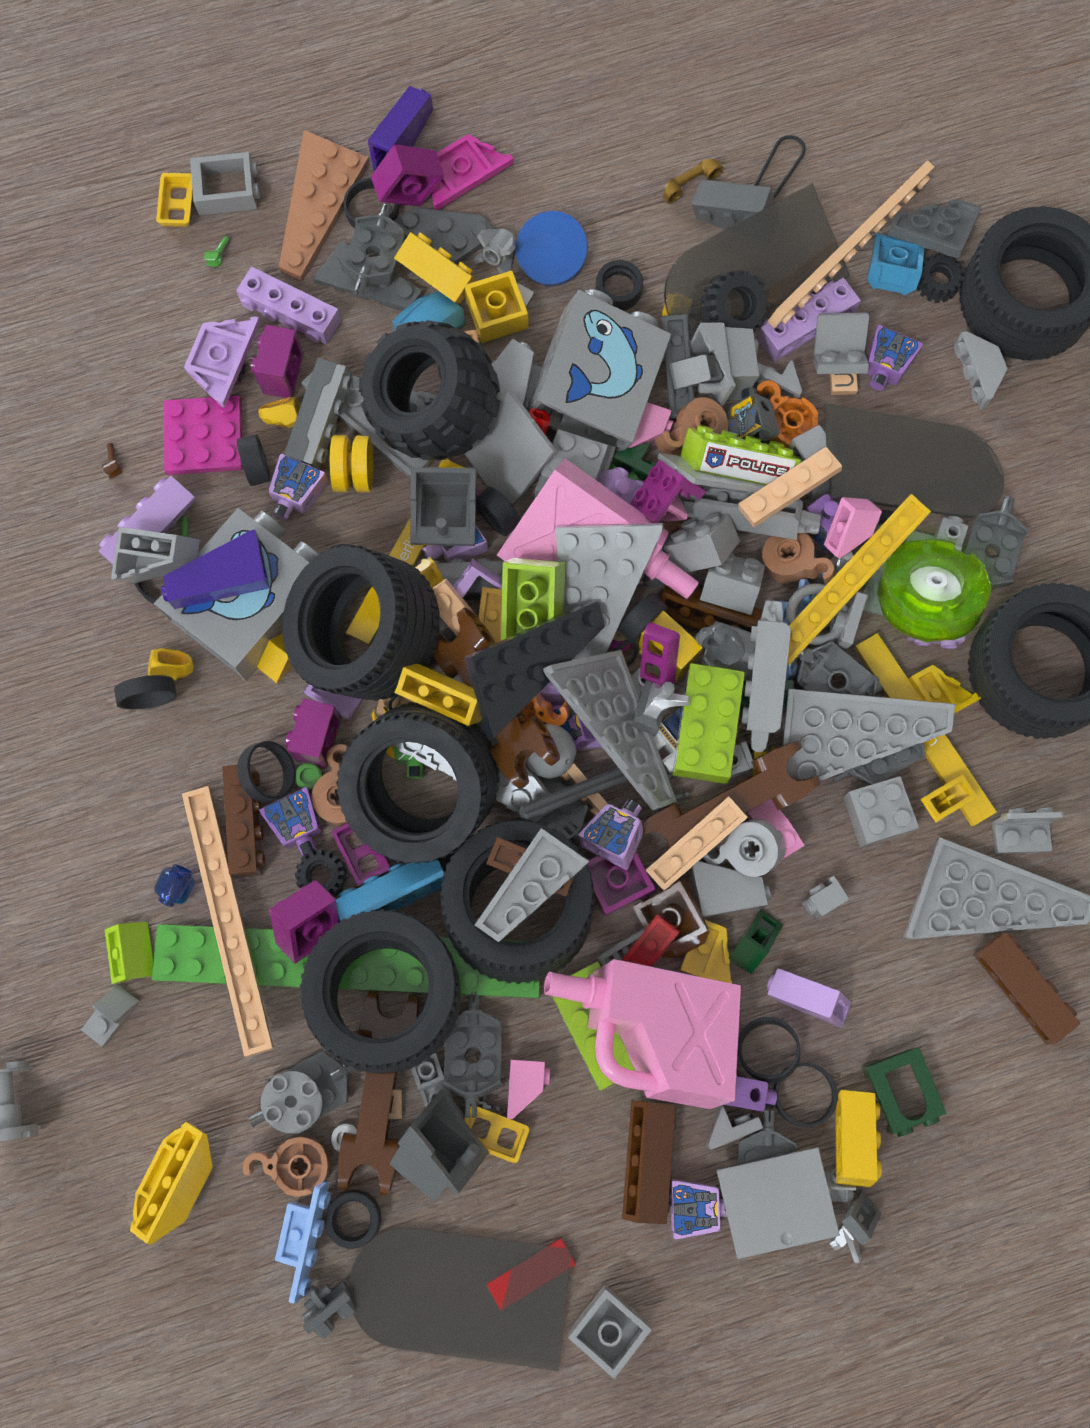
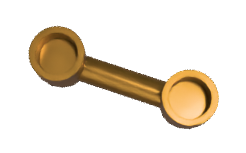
M717 159L701 161L699 165L676 178L670 179L663 192L664 200L667 204L674 203L683 194L680 186L701 174H704L707 180L712 181L723 172L724 167Z

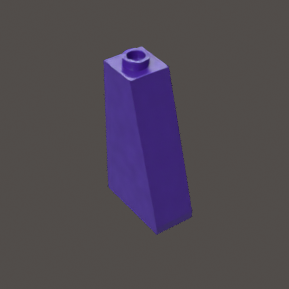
M409 86L370 136L368 145L374 171L394 144L414 146L433 111L431 94L423 89Z
M250 530L164 575L165 585L161 586L164 601H168L174 609L269 589L261 540L256 530Z

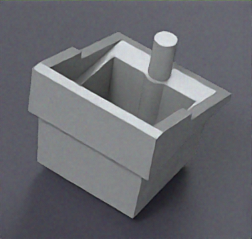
M700 323L690 342L691 358L704 354L706 356L715 355L723 379L713 383H699L698 391L699 393H705L707 398L713 399L721 407L728 400H742L741 391L745 388H753L754 383L761 375V364L757 362L756 356L758 341L754 339L753 329L725 327L724 323Z
M557 428L552 443L557 451L541 472L535 488V498L554 470L565 458L596 481H599L601 472L609 470L616 447Z

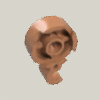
M706 397L695 398L678 410L677 421L674 423V429L670 435L668 431H665L655 438V442L662 452L669 453L684 444L688 427L697 429L698 425L702 424V426L712 428L714 433L721 434L723 430L728 431L727 415L721 405L713 399Z
M798 533L796 540L771 536L762 549V559L769 576L776 582L790 584L789 582H795L800 579H815L820 573L826 572L823 574L825 585H827L836 575L832 561L827 558L816 559L814 544L806 533ZM794 554L793 557H792V556H788V557L785 559V557H786L787 555Z
M342 744L332 746L327 752V762L332 767V770L318 779L313 787L311 796L313 808L317 814L327 823L335 826H342L348 823L341 811L340 804H337L334 800L338 790L336 785L338 780L337 771L340 769V763H336V758L345 753L347 748L346 745Z
M299 1136L288 1139L280 1145L272 1157L263 1151L250 1154L246 1157L242 1166L243 1173L247 1176L254 1173L253 1165L255 1160H260L263 1164L264 1173L270 1175L278 1187L285 1191L284 1193L300 1197L313 1193L316 1185L327 1180L331 1169L330 1154L323 1143L314 1137ZM299 1158H303L304 1162L308 1164V1169L304 1170V1174L300 1173L299 1168H295V1162H299Z

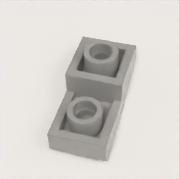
M436 1053L431 1055L428 1060L422 1061V1064L411 1068L425 1108L441 1089L447 1092L454 1101L451 1091L443 1085L444 1072Z

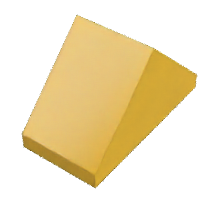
M282 633L269 640L257 665L260 671L277 684L293 667L286 654Z
M962 774L923 797L921 801L934 821L938 822L978 796Z

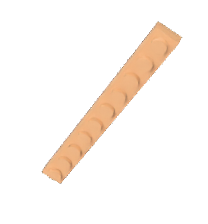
M927 160L775 310L768 323L774 329L781 322L787 324L796 314L794 309L797 306L802 309L812 298L809 294L812 291L817 294L827 283L825 278L828 275L833 278L842 268L840 264L843 261L848 263L858 252L855 249L858 246L863 248L872 238L870 234L873 231L877 234L887 223L885 219L887 217L892 219L902 208L900 204L902 202L907 204L915 196L916 192L914 190L916 188L921 190L931 178L928 175L934 166Z
M209 786L182 793L244 1057L248 1058L273 1050L274 1046L233 879L229 875L228 858L211 789Z

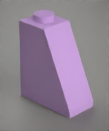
M778 968L775 975H771L767 985L768 995L774 1000L834 1026L843 1028L852 1002L840 991Z

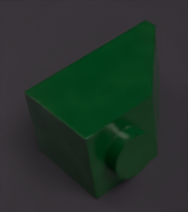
M760 909L737 942L729 959L738 967L752 974L769 953L784 924Z

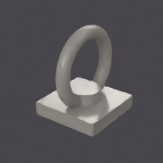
M818 583L808 584L793 593L786 609L788 625L797 617V608L801 600L808 595L819 594L826 585ZM857 592L832 618L830 632L817 635L809 644L824 645L832 641L843 651H846L853 644L868 595Z

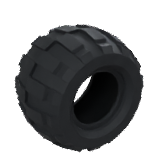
M426 320V322L413 321L398 325L396 331L389 334L385 333L377 341L378 345L371 354L368 353L364 361L365 369L363 377L359 378V392H361L363 397L361 407L367 421L376 429L374 432L388 446L411 458L446 460V458H451V456L463 455L473 449L472 444L477 440L484 439L490 431L488 426L492 418L496 417L500 404L496 400V395L500 392L497 373L491 364L492 361L478 342L461 329H457L448 323ZM437 362L441 372V385L436 398L425 409L410 413V396L416 380L422 372Z

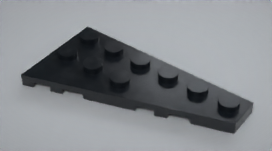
M598 601L585 603L464 657L487 737L495 738L550 682L544 673V668L553 664L571 661L605 627Z

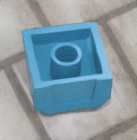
M877 233L872 248L867 281L873 289L878 288L902 293L903 296L915 291L922 275L924 248L904 240H898L892 236Z
M440 291L428 293L420 297L392 321L394 331H396L398 325L413 321L426 322V320L448 323L457 329H461L466 323L463 308Z

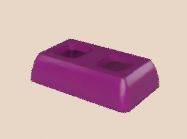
M652 622L647 624L643 637L640 667L641 678L661 686L665 682H671L672 684L675 682L680 641L678 632ZM650 640L663 645V655L649 650ZM647 663L658 666L661 669L660 676L647 671Z
M346 823L334 829L332 835L355 882L361 885L367 879L388 871L389 864L384 855L373 851L367 844L351 849L347 842V836L354 833V831ZM373 854L378 862V867L368 873H363L358 864L359 860Z

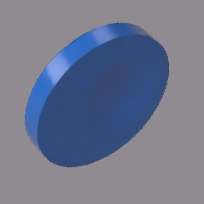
M546 211L535 215L524 224L517 237L516 256L523 272L532 281L544 286H559L574 279L583 269L588 256V242L584 230L573 217L559 211Z

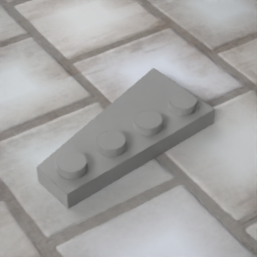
M541 828L475 926L500 942L590 861Z

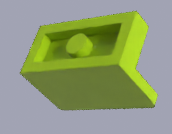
M124 923L105 929L112 984L123 983L131 979L151 977L153 972V955L148 923Z

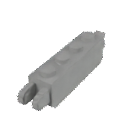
M699 485V487L706 491L700 500L693 495L686 498L678 493L688 514L687 517H693L696 521L703 520L708 515L718 513L719 516L729 513L735 530L794 540L797 539L798 533L818 534L821 515L802 510L803 502L800 499L794 501L754 528L738 509V503L755 492Z
M765 601L761 620L758 621L757 626H752L750 642H755V652L749 653L747 669L753 671L752 680H746L745 696L750 697L749 708L743 707L742 723L747 724V730H752L751 747L752 750L758 753H762L766 749L769 732L775 733L781 727L791 629L786 623H783L782 602Z

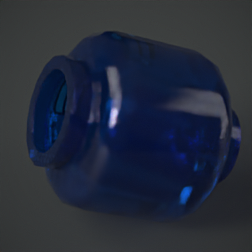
M173 864L172 867H165L154 886V891L159 896L158 901L169 907H173L174 904H184L196 883L192 877L193 872L178 864Z

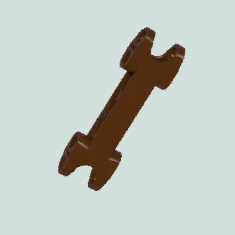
M463 607L457 612L460 625L457 638L450 642L439 632L436 650L433 655L440 668L448 677L453 679L459 674L465 685L473 688L464 657L495 644L480 619L472 611ZM522 711L498 733L496 738L499 742L490 748L491 755L499 769L514 786L520 789L529 784L526 762L532 753L535 752L550 766H553L560 760V754L553 737L544 723L535 715L526 720Z
M799 740L772 749L754 759L751 763L757 774L692 809L682 813L675 802L652 814L641 822L643 834L651 832L663 834L668 841V850L728 796L743 813L772 799L775 807L779 810L803 798L822 782L818 775L803 780H794L789 776L787 762L797 751L803 748Z
M370 989L362 1009L358 1035L380 1039L405 1031L419 1017L418 995L409 994L403 1012L395 1018H386L380 1011L379 990ZM366 1072L357 1134L344 1132L341 1140L338 1158L339 1189L348 1190L355 1170L362 1164H368L377 1170L380 1194H390L397 1170L389 1165L400 1147L398 1144L400 1139L388 1138L390 1126L388 1116L392 1112L394 1099L392 1090H395L397 1072L392 1074Z

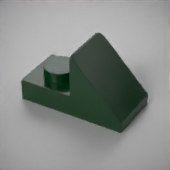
M651 443L616 452L613 457V464L618 468L625 469L628 473L634 472L639 479L645 482L650 470L656 465V463L651 461L644 462L650 452Z

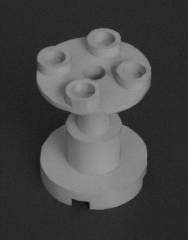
M29 1061L6 1063L7 1069H0V1141L37 1136L38 1124L22 1126L21 1103H15L13 1073L31 1070L33 1066H29Z
M288 1071L274 1076L265 1086L261 1096V1110L265 1120L273 1128L284 1133L296 1134L310 1128L318 1120L322 1111V1096L316 1083L306 1074L297 1071Z

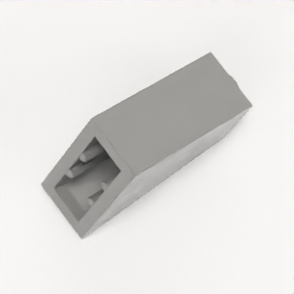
M512 339L492 365L497 373L500 387L496 400L500 404L508 391H513L524 408H526L534 368V352L526 343H519Z
M699 861L690 868L696 902L704 918L763 908L768 905L767 900L771 899L769 886L767 883H763L762 877L746 876L739 871Z

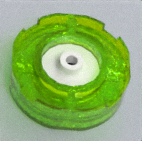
M943 539L914 540L900 545L895 553L886 560L877 587V596L883 616L903 634L923 642L957 640L970 633L978 625L983 615L992 588L985 565L975 554L971 552L968 556L955 549L956 543Z

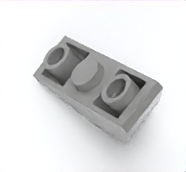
M964 331L958 337L954 345V351L957 358H960L962 362L963 375L966 380H969L971 385L972 398L978 404L981 411L986 409L1007 371V366L998 346Z

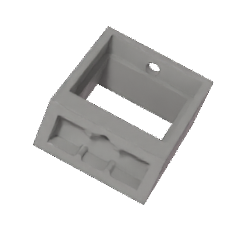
M249 152L190 158L193 202L199 216L257 209V199H260L259 185L255 183V177H258V167L256 162H252ZM244 171L246 191L207 195L206 175Z

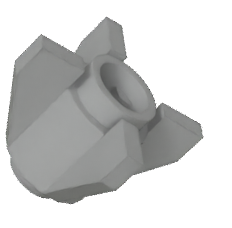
M506 229L482 230L477 235V238L484 249L473 259L474 263L478 264L486 261L490 265H498L496 269L500 274L511 271L513 251L516 248L514 235Z

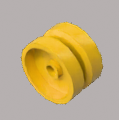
M346 435L332 436L330 446V477L333 492H349L352 480L356 492H372L374 456L371 436H356L352 445L349 437Z

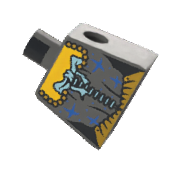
M755 388L743 389L741 391L742 400L731 406L728 410V431L737 434V438L745 439L746 436L759 438L761 443H765L778 436L780 431L772 402L758 395Z

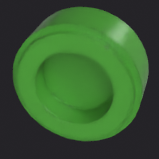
M305 763L297 768L295 781L300 788L307 787L312 791L314 785L323 774L317 765Z

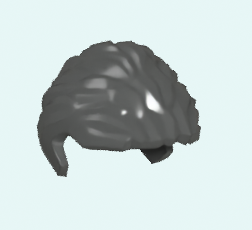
M715 624L702 628L696 634L698 644L707 649L704 660L711 667L715 665L714 661H719L724 665H733L742 660L745 654V646L741 636L737 631L725 624Z

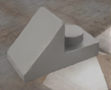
M704 354L669 364L674 389L697 386L699 383L718 382L723 379L721 367L715 355L706 356Z
M790 360L782 375L773 367L761 364V375L754 383L756 386L763 381L771 380L779 385L782 397L800 398L802 388L792 360Z
M117 984L92 1006L96 1011L82 1027L81 1031L100 1046L106 1047L139 1004L140 1000Z
M722 1105L719 1106L705 1142L707 1148L712 1150L762 1129L763 1126L759 1117H751L747 1113L735 1118V1124L731 1125Z

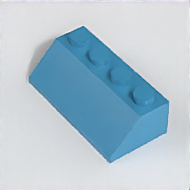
M439 860L417 864L412 862L406 865L399 863L388 870V874L379 877V875L373 876L364 881V886L356 890L349 888L339 894L340 898L336 899L337 911L341 922L342 919H348L353 914L357 915L363 911L366 913L374 909L375 911L385 909V911L395 910L397 912L440 890L444 870Z

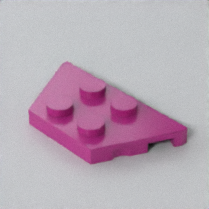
M469 134L437 152V156L444 177L432 191L434 209H441L513 165L514 158L510 154L505 156L496 152L495 147L482 143Z

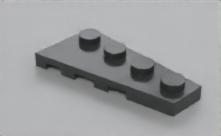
M342 241L339 243L314 276V284L320 286L324 284L333 287L334 290L344 293V291L353 293L356 281L341 270V260L345 259L349 245ZM393 272L390 282L366 286L363 297H359L358 294V298L365 300L369 298L378 301L381 305L403 311L423 296V290Z

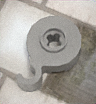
M753 819L740 824L729 834L726 843L720 846V855L716 852L715 846L703 856V859L711 865H718L729 860L740 873L746 876L757 877L773 871L779 865L781 859L785 856L786 843L781 831H777L773 825L768 823L769 821ZM753 842H754V845H755V846H756V845L759 846L760 851L755 852V851L753 850V848H752Z

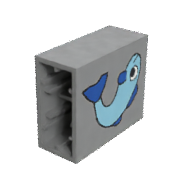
M578 290L563 310L526 410L529 412V409L536 408L546 411L550 415L549 428L555 431L558 428L616 447L615 455L616 452L625 450L633 443L671 334L658 328V321L647 313L633 312L629 314L612 306L613 300L601 291L587 290L583 292Z
M237 508L200 550L197 558L250 530H256L261 540L270 588L179 609H174L168 601H164L163 595H161L154 605L170 622L247 681L257 669V665L269 640L282 633L285 603L294 581L303 568L319 554L301 541L294 549L283 543L279 538L285 532L284 529L263 511H260L252 519Z

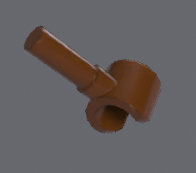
M108 443L107 450L110 462L102 465L109 479L120 475L122 471L115 458L114 446L112 443Z

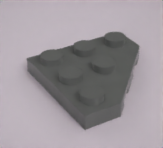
M957 199L949 201L947 206L939 207L937 204L919 207L918 212L908 214L906 210L897 212L887 235L959 259L982 207Z
M414 207L394 220L396 224L404 229L405 240L410 232L417 236L421 232L432 240L430 245L438 250L441 247L452 255L450 260L457 265L483 248L477 235L482 230L493 229L482 215Z

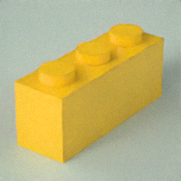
M410 232L394 259L452 301L460 304L465 297L464 285L473 283L476 280L471 275L473 270L462 262L459 265L455 264L450 260L452 255L440 247L438 250L430 245L432 240L421 232L418 236Z
M420 664L403 667L395 691L396 694L467 726L482 720L472 687Z
M841 1090L838 1093L835 1109L836 1184L871 1187L881 1177L882 1165L881 1161L877 1160V1149L880 1148L881 1135L879 1131H876V1121L879 1120L880 1105L875 1102V1093Z

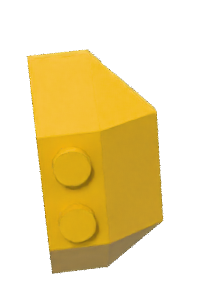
M185 1122L181 1125V1128L173 1131L163 1139L135 1195L134 1221L131 1223L130 1231L146 1244L152 1245L186 1221L213 1168L207 1134L192 1124Z

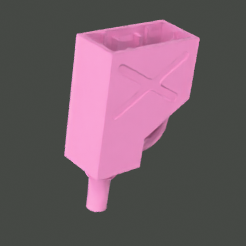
M565 458L554 470L497 556L504 561L512 558L558 562L557 526L655 523ZM663 528L643 574L648 576L651 581L654 578L658 579L687 599L695 590L699 581L669 560L670 554H666L661 550L669 533Z
M616 959L597 969L587 978L548 972L544 983L545 995L581 1002L585 1009L590 1008L588 1028L597 1030L595 1044L596 1060L602 1073L613 1083L627 1088L643 1090L647 1098L712 1109L735 1101L741 985ZM614 1033L620 1034L635 1071L623 1068L616 1062L613 1055Z

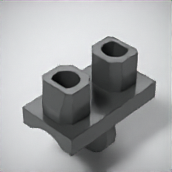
M343 1280L333 1289L328 1284L320 1290L314 1285L308 1288L311 1298L304 1303L307 1311L302 1314L305 1323L303 1329L308 1334L313 1331L324 1339L335 1328L334 1323L329 1318L333 1313L337 1311L343 1320L348 1319L355 1313L356 1308L350 1296L349 1287Z

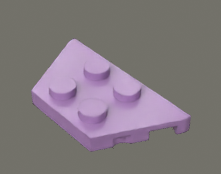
M250 317L251 320L241 322L231 319L221 323H203L185 363V371L221 407L225 408L261 323L259 317Z

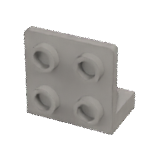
M868 313L818 314L813 352V364L817 374L868 373L869 363L865 356L869 323Z
M1017 808L1008 810L1009 813L1000 814V818L992 821L995 854L1049 853L1052 851L1050 824L1062 819L1063 812H1054L1053 808L1036 809V812L1026 813V809Z

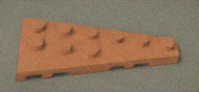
M306 130L303 131L279 262L280 272L303 281L344 209V196L352 184L361 179L369 165L368 157Z

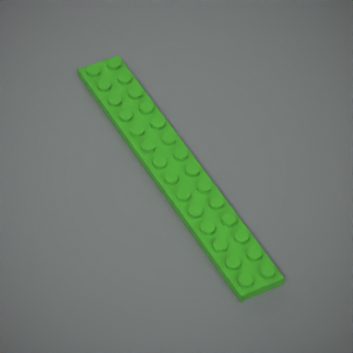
M157 924L152 980L227 984L214 927ZM245 928L258 984L260 986L300 987L302 983L301 974L304 973L303 967L308 961V956L294 964L275 944L273 930ZM440 937L454 960L460 980L461 995H471V992L475 995V992H477V995L539 998L540 981L536 982L534 980L531 983L521 982V984L511 982L509 984L506 981L499 982L495 978L490 979L484 974H479L477 969H472L469 964L464 962V959L459 956L457 950L453 947L450 938ZM504 940V941H508V942H526V941ZM384 948L370 951L357 958L343 974L338 989L428 993L429 982L426 969L416 958L397 949Z

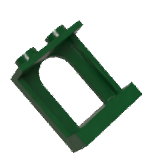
M910 1048L861 1067L865 1078H869L888 1123L887 1133H897L898 1137L905 1136L914 1132V1126L923 1123L924 1127L940 1122L939 1116L947 1114L920 1048ZM908 1064L911 1065L926 1103L925 1113L912 1119H907L901 1114L885 1076V1073Z

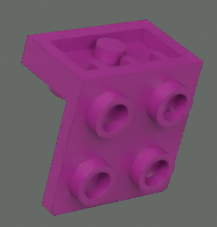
M659 460L650 470L641 488L636 491L631 505L652 522L659 523L678 493L686 498L693 495L700 500L706 491Z

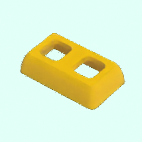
M190 173L161 174L156 221L160 225L170 227H188L190 225L193 196ZM174 188L187 189L186 198L172 199V190ZM184 210V219L169 220L170 211Z
M471 1106L470 1118L465 1117L464 1121L472 1129L476 1118H472ZM477 1107L476 1118L480 1117L491 1123L487 1137L485 1139L478 1137V1139L489 1151V1154L512 1163H517L528 1136L529 1127ZM502 1128H508L517 1133L512 1149L504 1148L497 1143Z

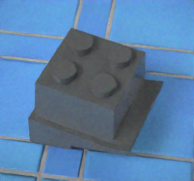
M411 467L410 544L475 546L476 468Z
M443 1089L440 1090L398 1142L400 1147L389 1165L433 1201L439 1197L447 1186L458 1196L489 1154V1151L462 1118L464 1115Z

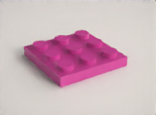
M239 395L230 396L225 408L221 407L212 397L163 401L164 472L166 475L243 470L237 447V439L242 438V412Z

